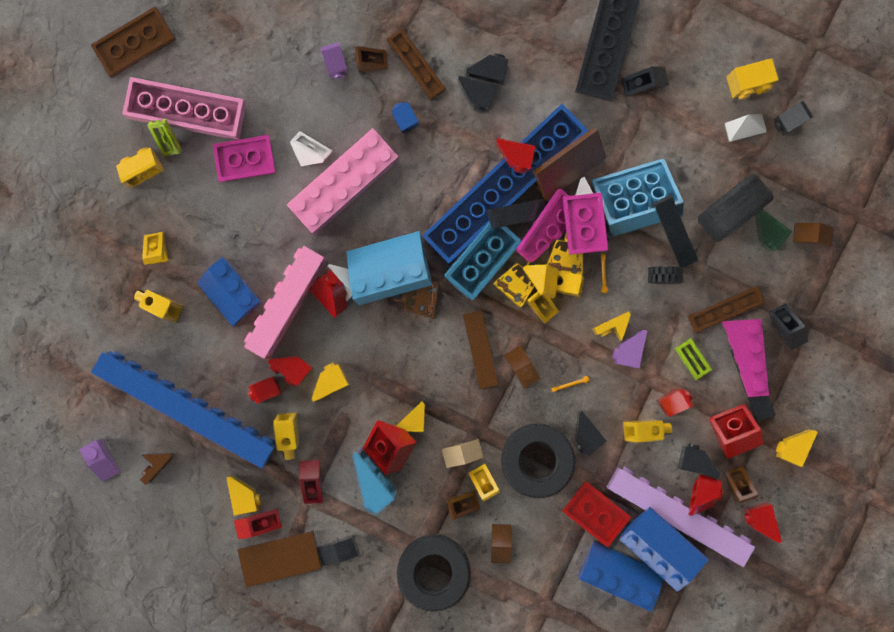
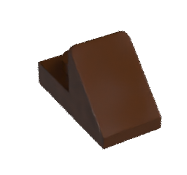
M143 454L142 456L152 467L149 465L141 473L143 477L140 481L144 485L150 484L174 458L175 454Z

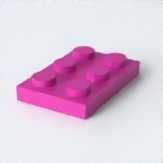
M269 135L212 144L218 182L220 183L276 173Z
M602 193L564 196L562 199L569 255L608 251Z

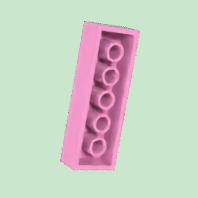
M130 77L122 115L127 119L149 123V121L155 123L156 120L161 122L163 119H167L171 128L240 140L247 103L244 99Z
M372 128L293 198L287 206L315 236L399 161V157Z
M305 246L296 251L294 255L296 260L292 266L289 265L284 272L286 277L283 282H278L274 289L276 294L273 299H268L264 306L266 310L263 316H258L254 323L256 326L254 331L249 332L244 340L246 343L245 348L264 359L271 358L310 292L309 289L315 283L328 261Z

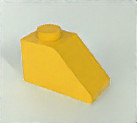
M333 362L323 367L325 371L321 372L312 396L313 402L349 385L340 364L335 365Z
M808 429L784 438L776 448V452H778L776 456L796 466L803 467L818 432Z
M236 476L226 477L233 514L239 515L259 510V506H261L260 494H257L254 488Z

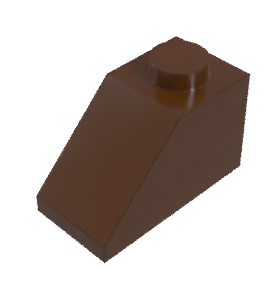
M521 345L504 355L523 388L541 379Z

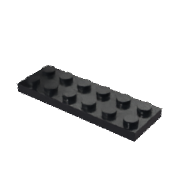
M639 0L599 1L576 85V93L612 102Z

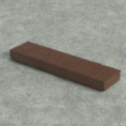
M402 28L386 39L431 101L446 91L443 83Z
M757 285L688 315L687 318L694 333H698L766 302Z
M482 310L463 314L479 389L496 386L498 381Z

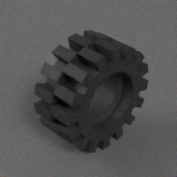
M648 267V283L681 284L683 283V267Z

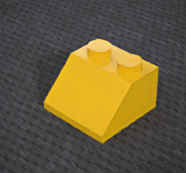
M147 147L137 151V155L133 157L123 158L120 164L116 165L121 182L130 188L165 171L155 151Z

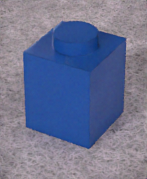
M400 102L393 106L394 109L391 110V113L402 134L419 126V122L408 102Z

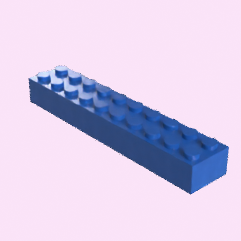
M561 104L520 142L535 146L530 172L526 171L525 174L514 172V169L510 168L505 159L501 160L422 235V238L450 265L469 247L490 222L487 210L513 205L537 182L533 171L588 132V130Z
M110 351L101 353L91 371L92 374L261 469L268 465L277 449L276 440L267 435L262 437L258 434L259 431L257 429L241 425V420L233 416L231 418L225 416L226 412L217 407H209L207 401L191 397V392L183 388H175V383L167 379L157 378L159 376L157 373L141 369V364L133 360H125V355L120 352Z

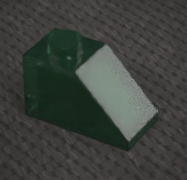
M763 209L755 215L758 240L762 242V247L768 251L779 250L792 231Z

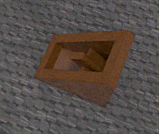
M361 46L355 47L359 72L388 69L386 50Z
M795 223L793 242L832 246L834 227L822 223Z
M743 466L725 472L734 501L743 503L759 497Z
M475 491L446 498L451 520L480 509Z
M492 524L491 563H510L512 549L511 524Z

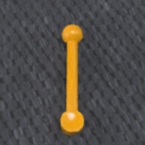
M604 253L601 254L603 286L601 292L607 293Z
M584 376L583 379L553 387L551 390L554 392L580 383H589L590 378Z

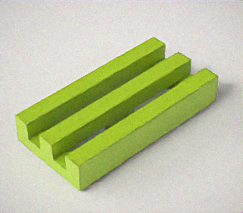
M163 119L161 122L156 120L155 123L149 121L147 126L162 155L180 154L182 148L167 119Z
M691 338L674 348L694 380L697 381L712 371ZM688 344H690V346L692 347V349L694 350V352L696 353L697 357L699 358V360L701 361L706 370H702V368L700 367V365L688 349ZM682 348L684 349V351L686 352V354L688 355V357L690 358V360L692 361V363L694 364V366L700 374L697 375V373L695 372V370L693 369V367L681 351Z

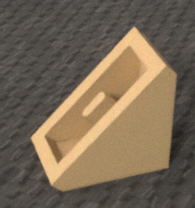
M479 439L442 449L447 468L464 465L484 458Z

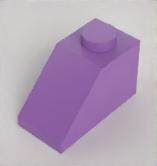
M339 42L321 47L330 79L345 77V74H348V70Z
M647 330L637 332L620 343L618 348H614L612 359H615L614 364L640 368Z
M103 439L95 440L79 449L88 467L102 482L120 473Z

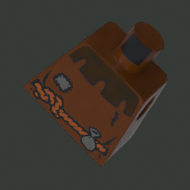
M432 282L431 286L395 295L394 301L405 302V311L434 319L439 282Z

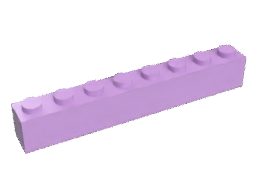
M617 467L606 486L608 489L644 510L651 507L673 527L742 567L745 566L755 548L750 544L752 540L743 535L740 537L733 534L735 530L726 525L723 528L716 525L718 521L709 515L706 518L699 515L700 513L693 516L688 515L689 508L683 505V500L676 496L672 499L666 496V490L659 486L654 489L649 486L651 482L643 477L637 479L632 476L633 471L626 467H623V469Z

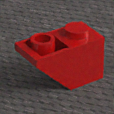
M299 356L275 358L267 361L271 365L269 369L277 375L279 373L284 375V381L292 387L294 385L300 386L313 369L311 365Z
M275 376L248 386L250 389L248 395L251 401H255L256 404L283 394Z
M676 388L657 399L667 417H671L693 406L691 403L693 398L690 393L680 388Z

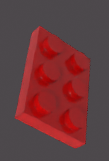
M586 481L583 482L562 509L563 513L606 547H609L631 518L630 515Z

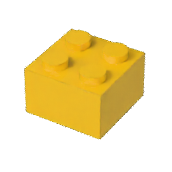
M772 58L734 68L726 77L732 99L739 97V100L748 98L750 94L757 92V95L764 94L769 91L768 89L773 88V85L778 81Z

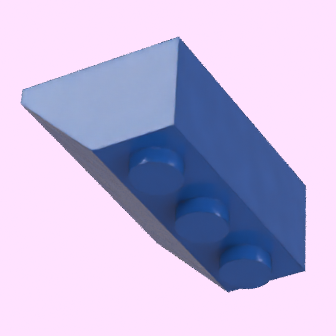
M224 257L208 268L197 281L199 287L232 327L263 303Z

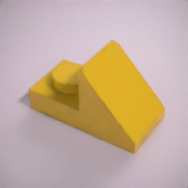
M163 232L144 235L142 255L144 265L168 261Z
M628 311L592 329L595 335L601 334L603 337L611 333V328H613L619 341H622L631 314Z

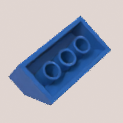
M651 507L628 524L619 539L677 592L690 583L708 561L705 555Z
M595 541L592 542L578 574L580 580L652 612L660 594L663 580L648 565Z

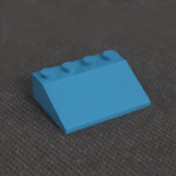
M664 158L591 180L594 192L602 193L605 226L608 233L613 234L612 237L660 223L653 203L668 195L672 196L679 215L683 216L684 202Z
M420 231L347 251L349 283L353 300L358 305L432 285Z
M361 447L353 454L364 500L363 505L370 513L373 511L376 515L395 499L398 491Z

